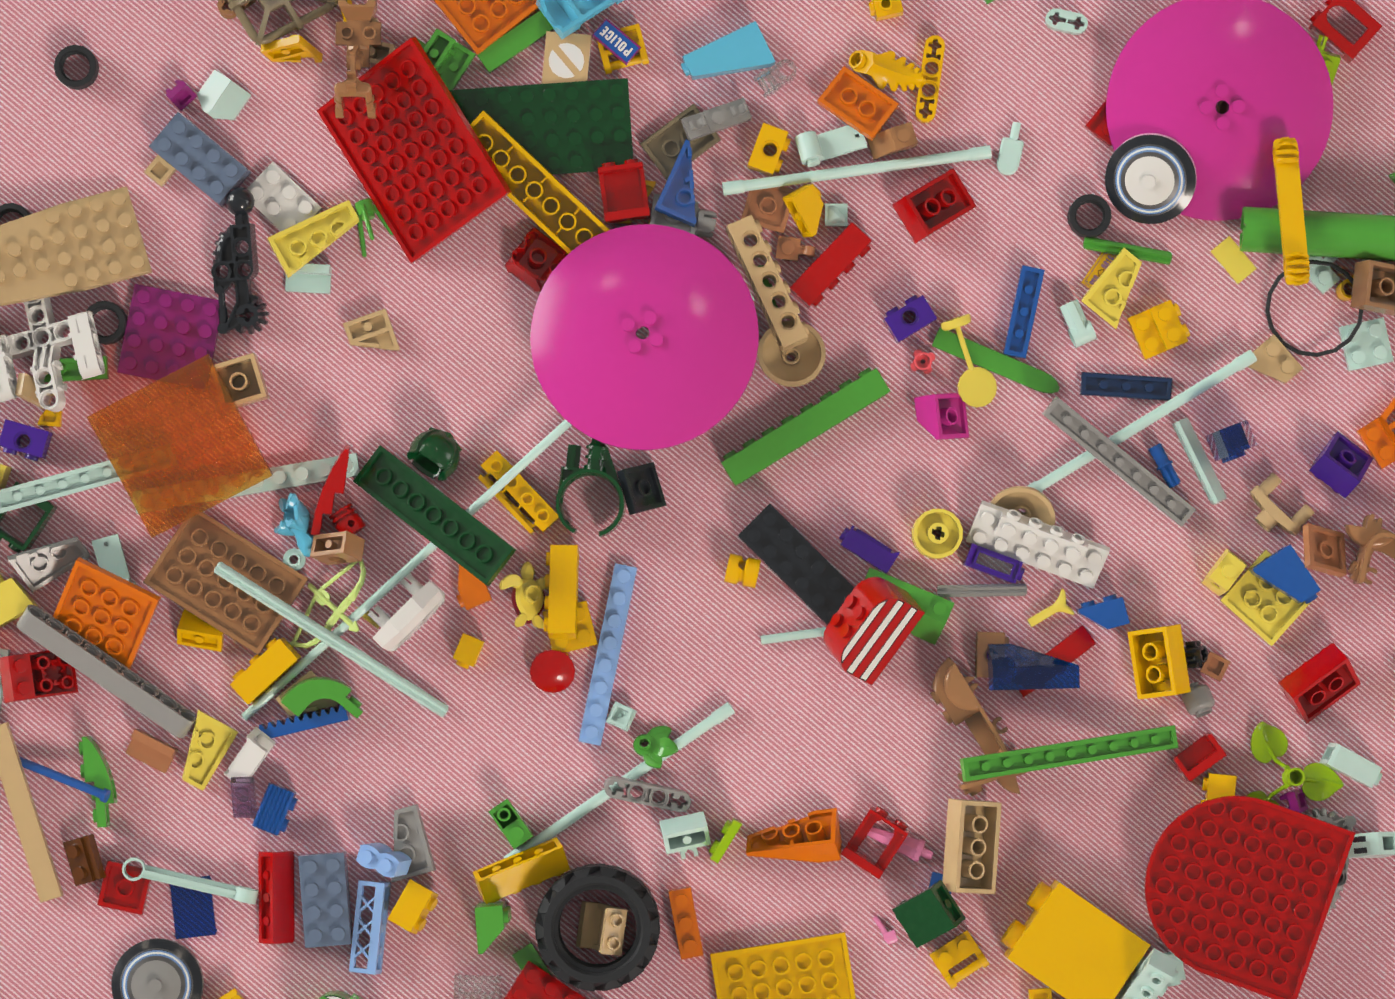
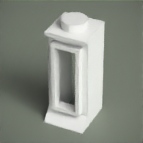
M257 727L246 736L247 742L224 772V775L240 788L252 778L276 744L273 739Z

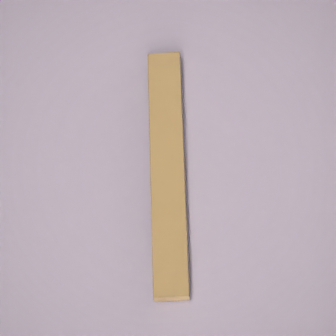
M9 723L0 724V778L41 903L61 897L64 894Z

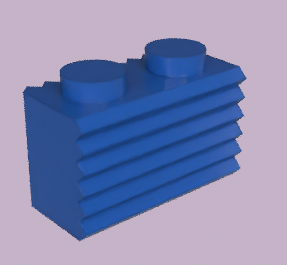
M272 782L269 783L252 826L277 836L281 832L285 833L290 821L286 819L289 810L294 811L298 799L295 798L297 792Z

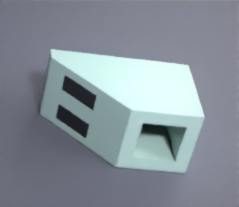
M1395 832L1355 834L1347 858H1384L1394 856Z

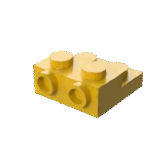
M1169 300L1127 318L1144 360L1188 342L1187 337L1190 336V332L1186 324L1181 325L1178 316L1181 315V311L1177 303L1172 304V301Z

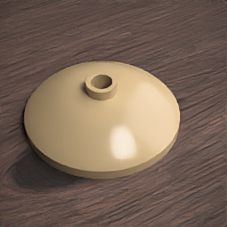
M791 320L782 321V325L785 328L794 326ZM807 324L810 334H807L808 339L805 343L781 352L771 328L764 333L758 346V361L762 371L770 380L782 386L798 387L811 382L819 375L825 363L826 349L823 339L813 327ZM793 355L795 360L789 361L787 356Z
M1027 486L1009 487L999 492L990 502L1008 510L1013 509L1019 512V509H1025L1026 512L1021 513V515L1029 518H1038L1043 523L1051 526L1055 525V510L1052 503L1042 492Z

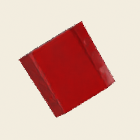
M532 228L518 248H515L505 267L508 273L515 275L533 288L534 291L541 292L552 271L568 253L536 228Z

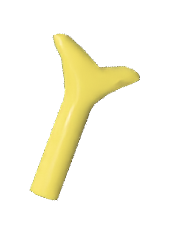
M1061 588L1060 594L1053 605L1027 619L1031 627L1057 612L1074 615L1073 609L1066 605L1065 590Z

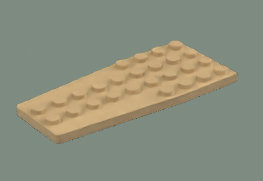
M127 186L65 202L0 225V306L86 291L152 273Z

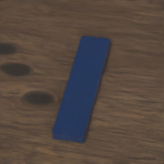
M1081 372L1080 395L1169 401L1171 399L1172 378Z

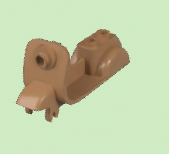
M1374 514L1364 517L1362 527L1349 524L1344 525L1349 538L1360 546L1356 560L1351 562L1347 570L1350 573L1349 579L1353 580V584H1363V582L1365 584H1372V581L1367 579L1366 574L1369 571L1374 574L1378 572L1375 568L1369 567L1374 551L1381 552L1395 559V534L1383 529L1382 518L1374 519Z
M948 657L937 669L931 686L933 692L930 693L937 705L941 703L945 709L942 712L948 724L953 722L955 726L965 721L985 755L1008 751L999 734L1007 732L1008 728L1004 727L999 730L996 727L997 722L1002 720V718L996 717L991 723L973 694L978 683H973L969 686L968 683L974 677H963L956 664ZM1027 772L963 782L962 774L958 773L959 780L963 782L958 784V786L965 795L970 793L971 796H974L983 790V784L996 780L1009 792L1020 794L1016 776Z

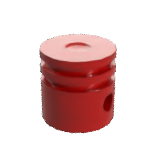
M352 503L329 516L330 520L333 519V525L336 524L335 528L338 532L348 531L355 535L366 527L358 512L355 513L356 509L352 508Z

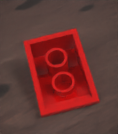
M954 168L904 196L892 205L915 244L977 207Z

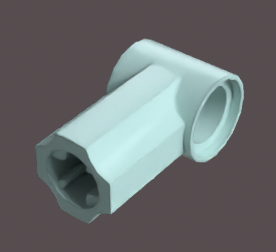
M1078 299L1059 307L1069 328L1068 334L1075 348L1097 339L1095 330L1091 322L1087 321Z

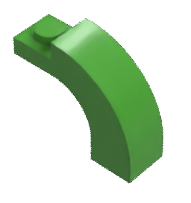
M313 677L303 680L290 688L280 699L281 703L298 717L309 704L319 699H331L338 702L356 718L363 713L362 708H360L362 703L353 695L350 698L347 696L352 691L351 687L340 680L330 677Z

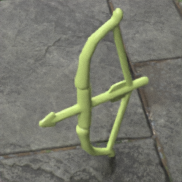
M363 559L360 562H352L319 589L309 583L307 587L314 595L305 615L309 616L315 602L321 606L327 605L333 611V614L325 623L324 627L331 631V628L341 618L349 626V631L358 632L357 622H352L344 612L356 600L359 591L364 585L366 569ZM359 563L361 570L359 581L350 594L336 607L330 601V594L325 589ZM298 627L293 640L289 643L293 647L307 649L318 644L320 640L315 637L307 643L297 642L302 628Z

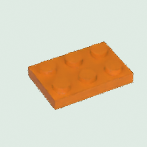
M843 66L817 100L820 106L871 141H873L899 106V103L845 66Z

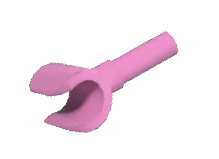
M875 916L873 920L881 930L884 941L887 944L897 942L898 939L895 931L887 932L879 917Z

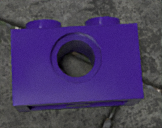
M914 295L905 301L906 306L898 309L896 306L885 313L887 317L883 321L897 344L936 321L937 317L923 295L919 298L917 295ZM905 312H912L914 314L915 321L913 323H906L903 320Z
M5 419L0 435V446L4 447L3 452L16 455L17 451L26 453L25 458L38 461L39 457L46 459L53 433ZM27 435L30 438V443L27 447L23 448L20 445V439L22 436Z

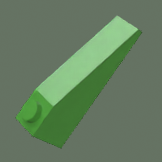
M869 567L865 579L881 577L906 590L925 612L911 631V634L935 645L948 620L954 602Z

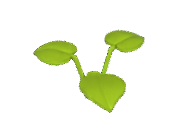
M1260 722L1255 727L1250 743L1253 756L1263 764L1273 759L1276 764L1284 768L1285 771L1282 773L1284 784L1271 792L1268 797L1263 791L1250 792L1247 797H1254L1279 805L1275 800L1271 799L1273 796L1288 787L1303 784L1302 790L1307 798L1312 801H1323L1344 786L1339 776L1323 764L1311 763L1302 771L1300 768H1290L1289 765L1282 763L1277 757L1283 756L1287 751L1288 741L1285 734L1278 728L1265 722Z

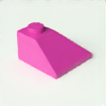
M958 393L932 394L914 398L917 421L936 440L969 438L966 404Z

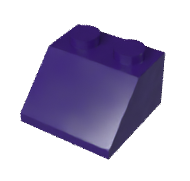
M1337 431L1315 459L1309 471L1316 478L1330 486L1333 491L1346 498L1361 482L1374 458Z

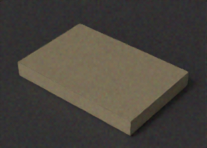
M692 104L640 143V146L666 180L669 178L685 140H688L681 123L682 118L700 113L695 104ZM716 132L690 141L692 162L721 141Z

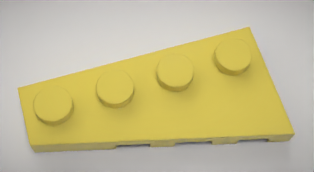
M347 200L268 237V243L289 278L359 222V217L350 201Z

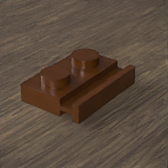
M94 834L63 842L75 886L106 877Z

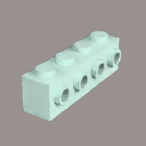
M1154 948L1115 999H1158V996L1162 997L1167 990V984H1172L1178 975V972L1175 971L1178 961Z

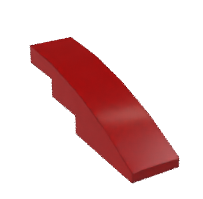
M345 445L323 485L314 514L312 535H319L321 533L323 514L332 515L335 493L344 494L350 445Z

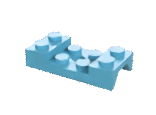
M536 0V5L559 37L564 39L580 29L581 24L614 3L618 5L624 0Z

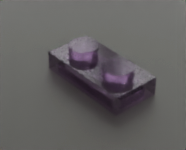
M231 777L233 817L255 818L257 803L254 777Z

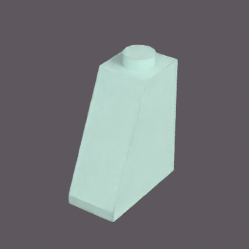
M1329 742L1319 762L1369 788H1373L1374 785L1377 786L1382 778V773H1380L1382 767L1338 743Z

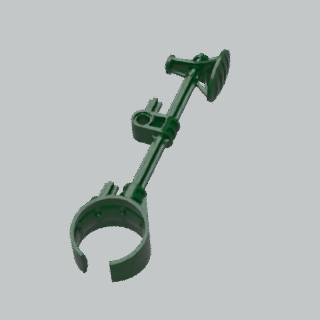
M592 439L591 443L586 445V448L589 449L588 455H585V458L588 459L587 465H584V468H579L582 446L568 444L566 467L561 466L559 489L556 496L558 517L570 532L576 534L577 529L568 522L563 511L564 494L568 487L579 478L585 476L601 477L611 483L619 497V511L615 520L609 527L599 531V536L604 537L620 525L626 510L625 498L609 453V448L604 443Z

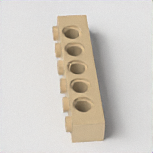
M750 215L727 225L725 231L781 352L805 343L808 339L807 334H810L805 321L801 322L798 316L800 310L796 301L792 302L789 293L791 291L786 280L782 281L779 275L781 273L780 266L777 260H772L770 255L772 250L767 240L764 241L760 234L763 231L759 221H754L753 216ZM746 238H753L756 245L747 246L744 240ZM761 258L765 261V265L758 267L754 264L753 260ZM770 278L774 281L775 285L773 287H766L763 284V280ZM779 298L784 302V306L777 308L773 305L772 300ZM783 319H790L794 326L785 328L781 321Z

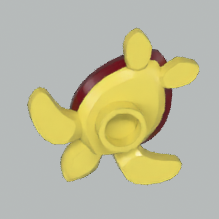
M527 561L520 570L522 578L517 574H509L500 581L499 588L504 590L513 587L511 600L518 616L515 619L516 627H521L525 623H533L534 627L541 629L544 627V621L539 616L544 609L545 593L543 590H549V588H545V576L536 581L533 580L535 571L531 563Z

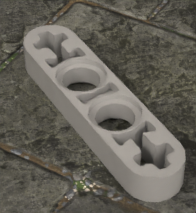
M619 776L608 777L604 782L606 794L614 799L676 812L687 811L691 805L689 794L681 789ZM617 782L619 787L625 788V783H627L626 795H623L624 791L621 789H616L615 792H612L609 785ZM634 786H640L643 789L640 797L631 796L630 791ZM655 791L664 792L665 797L662 801L655 802L652 799ZM669 793H672L671 797L674 799H679L680 796H683L686 802L678 806L676 801L670 800V804H667Z

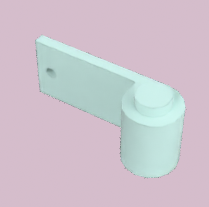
M849 125L821 134H816L815 131H807L795 137L801 163L807 165V167H815L822 161L868 147L865 136Z
M118 534L91 541L99 567L137 585L135 581L132 582Z

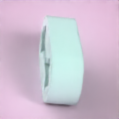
M1054 8L1047 13L1045 24L1054 31L1080 35L1086 30L1088 20L1083 14ZM1058 14V18L1065 20V23L1058 22L1054 25L1052 24L1053 20L1049 19V17ZM1076 19H1080V23L1083 26L1076 30L1074 29L1075 25L1069 24L1068 21L1075 22Z

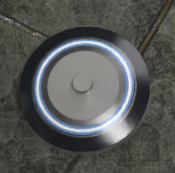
M164 938L148 939L129 948L118 960L112 975V995L114 999H201L204 990L203 972L196 957L182 944Z

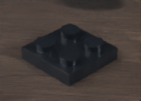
M654 462L617 471L629 515L666 506Z

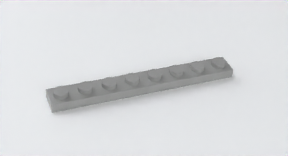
M1057 396L1042 413V415L1181 527L1195 512L1196 509Z

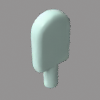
M1013 122L1009 138L1003 137L1001 140L997 158V169L1006 176H1010L1018 170L1024 142L1018 140L1021 123Z

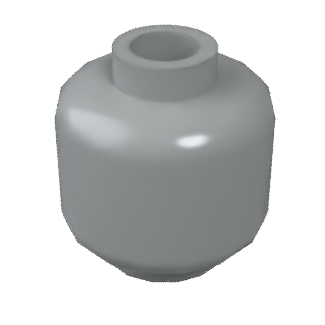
M1198 682L1191 683V692L1182 694V701L1190 715H1195L1196 718L1205 716L1213 711L1212 707L1215 705L1213 695L1207 685H1199Z

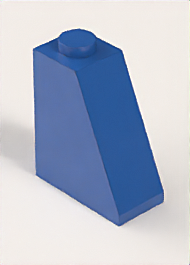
M1291 544L1286 545L1249 570L1251 574L1297 603L1305 601L1308 604L1318 597L1316 593L1321 591Z

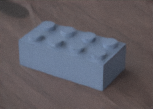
M179 112L176 113L149 146L221 207L225 205L229 192L240 187L251 173Z
M347 851L298 856L305 948L352 944L353 930Z

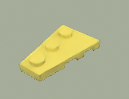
M1123 248L1080 301L1117 329L1119 319L1126 306L1127 298L1142 262L1127 249Z
M198 709L182 779L203 791L238 734V731Z

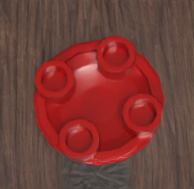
M548 650L535 655L531 663L530 675L536 687L544 692L556 693L570 686L574 680L575 667L568 653Z

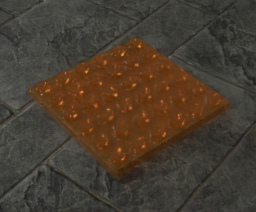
M209 354L87 417L151 538L273 476L270 467Z

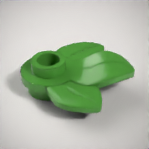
M667 726L654 727L648 734L639 735L633 743L635 752L643 756L645 764L652 768H661L662 757L678 752V747L674 741L668 738L671 734V728ZM643 742L649 743L646 747L641 746Z

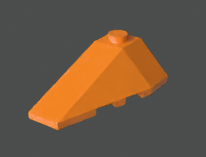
M837 808L815 810L807 813V817L795 821V818L790 819L788 824L776 828L772 826L747 835L746 855L816 863L841 860L842 840Z

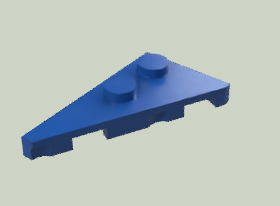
M686 139L654 210L695 227L697 220L695 217L694 177L691 160L692 148L690 141Z

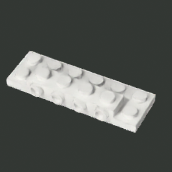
M984 500L980 504L966 537V542L976 544L1092 589L1110 552V547L1086 539L1081 534L1064 531L1063 528L1057 525H1048L1038 518H1029L1021 515L1016 510H1008Z

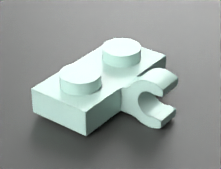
M1309 256V260L1332 263L1338 259L1337 257L1322 258L1321 256ZM1309 265V280L1322 295L1341 280L1330 266Z

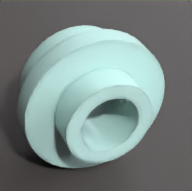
M292 548L285 552L283 563L298 571L304 567L306 557L299 549ZM293 555L298 557L296 564L290 562V558Z

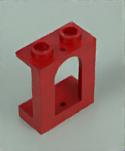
M1326 0L1325 4L1327 7L1323 12L1318 9L1310 18V21L1313 23L1308 28L1310 30L1314 28L1321 35L1327 36V40L1344 54L1342 58L1350 63L1380 30L1382 25L1354 0ZM1340 6L1367 28L1354 44L1349 42L1329 24L1327 13L1332 7Z
M872 806L841 855L877 879H880L910 831L907 829L908 825L899 819L894 821L888 817L889 813L879 806L877 808ZM882 820L894 828V835L878 861L875 862L859 852L858 848L877 821Z

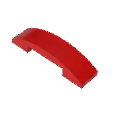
M1081 625L1010 680L1024 698L1095 645L1096 642L1085 627Z

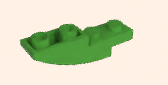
M85 736L79 742V753L83 755L84 764L80 766L81 777L85 778V783L94 782L95 787L103 790L106 788L111 791L106 803L101 802L100 798L91 795L92 800L96 801V809H93L94 823H97V828L110 826L109 804L118 802L114 778L109 764L91 736Z

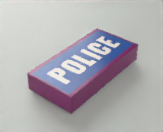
M607 18L592 34L595 40L626 66L641 49L639 45Z

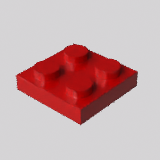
M107 860L106 877L103 878L97 905L143 915L151 880L141 878L137 881H130L122 873L124 863ZM126 865V872L132 877H138L143 870V867Z

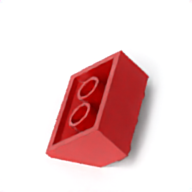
M1334 643L1323 648L1318 654L1278 682L1284 695L1306 724L1361 684L1348 657Z

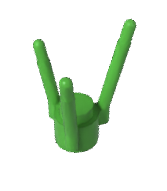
M370 198L355 203L356 214L359 217L357 224L363 257H366L367 254L362 221H365L371 240H374L370 220L375 218V213L389 234L393 235Z

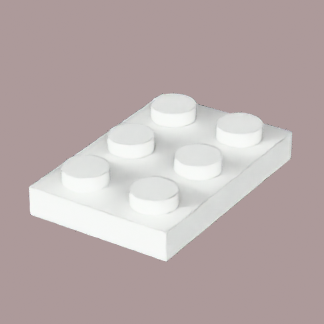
M274 162L247 188L254 197V207L280 231L317 215L323 209Z

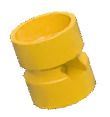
M730 553L724 582L732 584L742 582L743 586L755 588L761 560L750 557L744 560L742 556Z

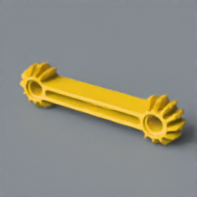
M1282 137L1275 139L1273 142V163L1283 252V271L1287 285L1300 286L1308 283L1310 267L1300 179L1299 151L1295 138Z

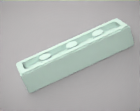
M1186 417L1173 423L1172 426L1210 503L1215 505L1227 498L1189 419Z

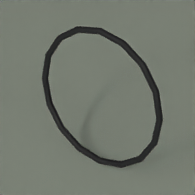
M1309 260V265L1317 264L1334 268L1344 274L1353 285L1351 275L1334 263ZM1284 272L1277 276L1268 291L1265 313L1271 332L1286 348L1298 355L1320 357L1335 353L1352 341L1362 324V309H1359L1358 321L1350 336L1334 349L1318 353L1300 351L1284 342L1274 329L1270 315L1272 293L1281 278L1284 277Z

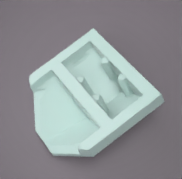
M215 69L197 93L202 110L214 119L235 120L252 96Z

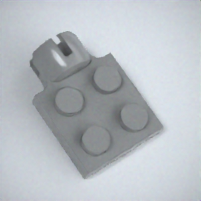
M654 194L650 224L674 227L700 237L711 238L713 236L712 231L716 227V219L713 218H717V214L714 211L700 209L698 202L695 201V217L697 222L695 227H692L655 211L654 209L660 194Z

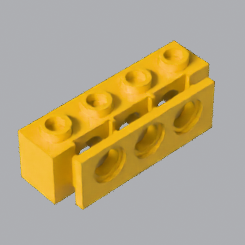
M496 450L480 465L487 474L484 477L480 475L477 478L489 489L494 483L488 477L493 475L498 481L512 466ZM520 474L495 495L531 535L534 533L533 528L536 525L544 533L559 519L558 514ZM508 491L520 504L519 507H516L504 493ZM524 508L526 512L535 520L534 524H532L519 510Z

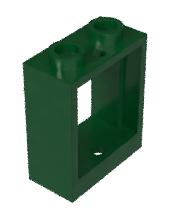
M16 481L13 486L19 485L21 483ZM49 501L35 504L44 510L45 513L25 543L17 540L1 528L0 541L2 538L10 543L8 547L17 553L30 550L58 507ZM7 512L0 513V522Z

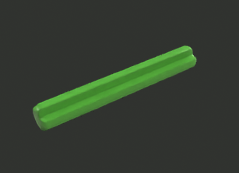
M1085 237L1083 242V248L1087 250L1118 255L1125 248L1140 260L1169 265L1172 260V253L1168 251L1094 237Z

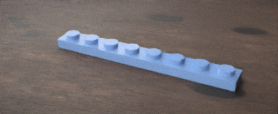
M617 563L614 566L579 742L601 746L637 572L636 567Z

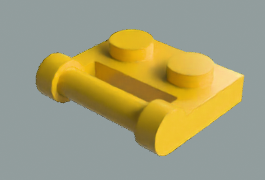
M639 23L619 28L641 47L639 50L640 54L634 56L627 66L620 60L609 62L608 56L613 54L597 41L606 75L611 74L614 70L640 63L643 65L649 64Z
M965 930L929 954L951 989L955 988L958 982L981 967L985 968L990 965L968 930ZM972 954H975L978 958L951 976L949 974V969Z

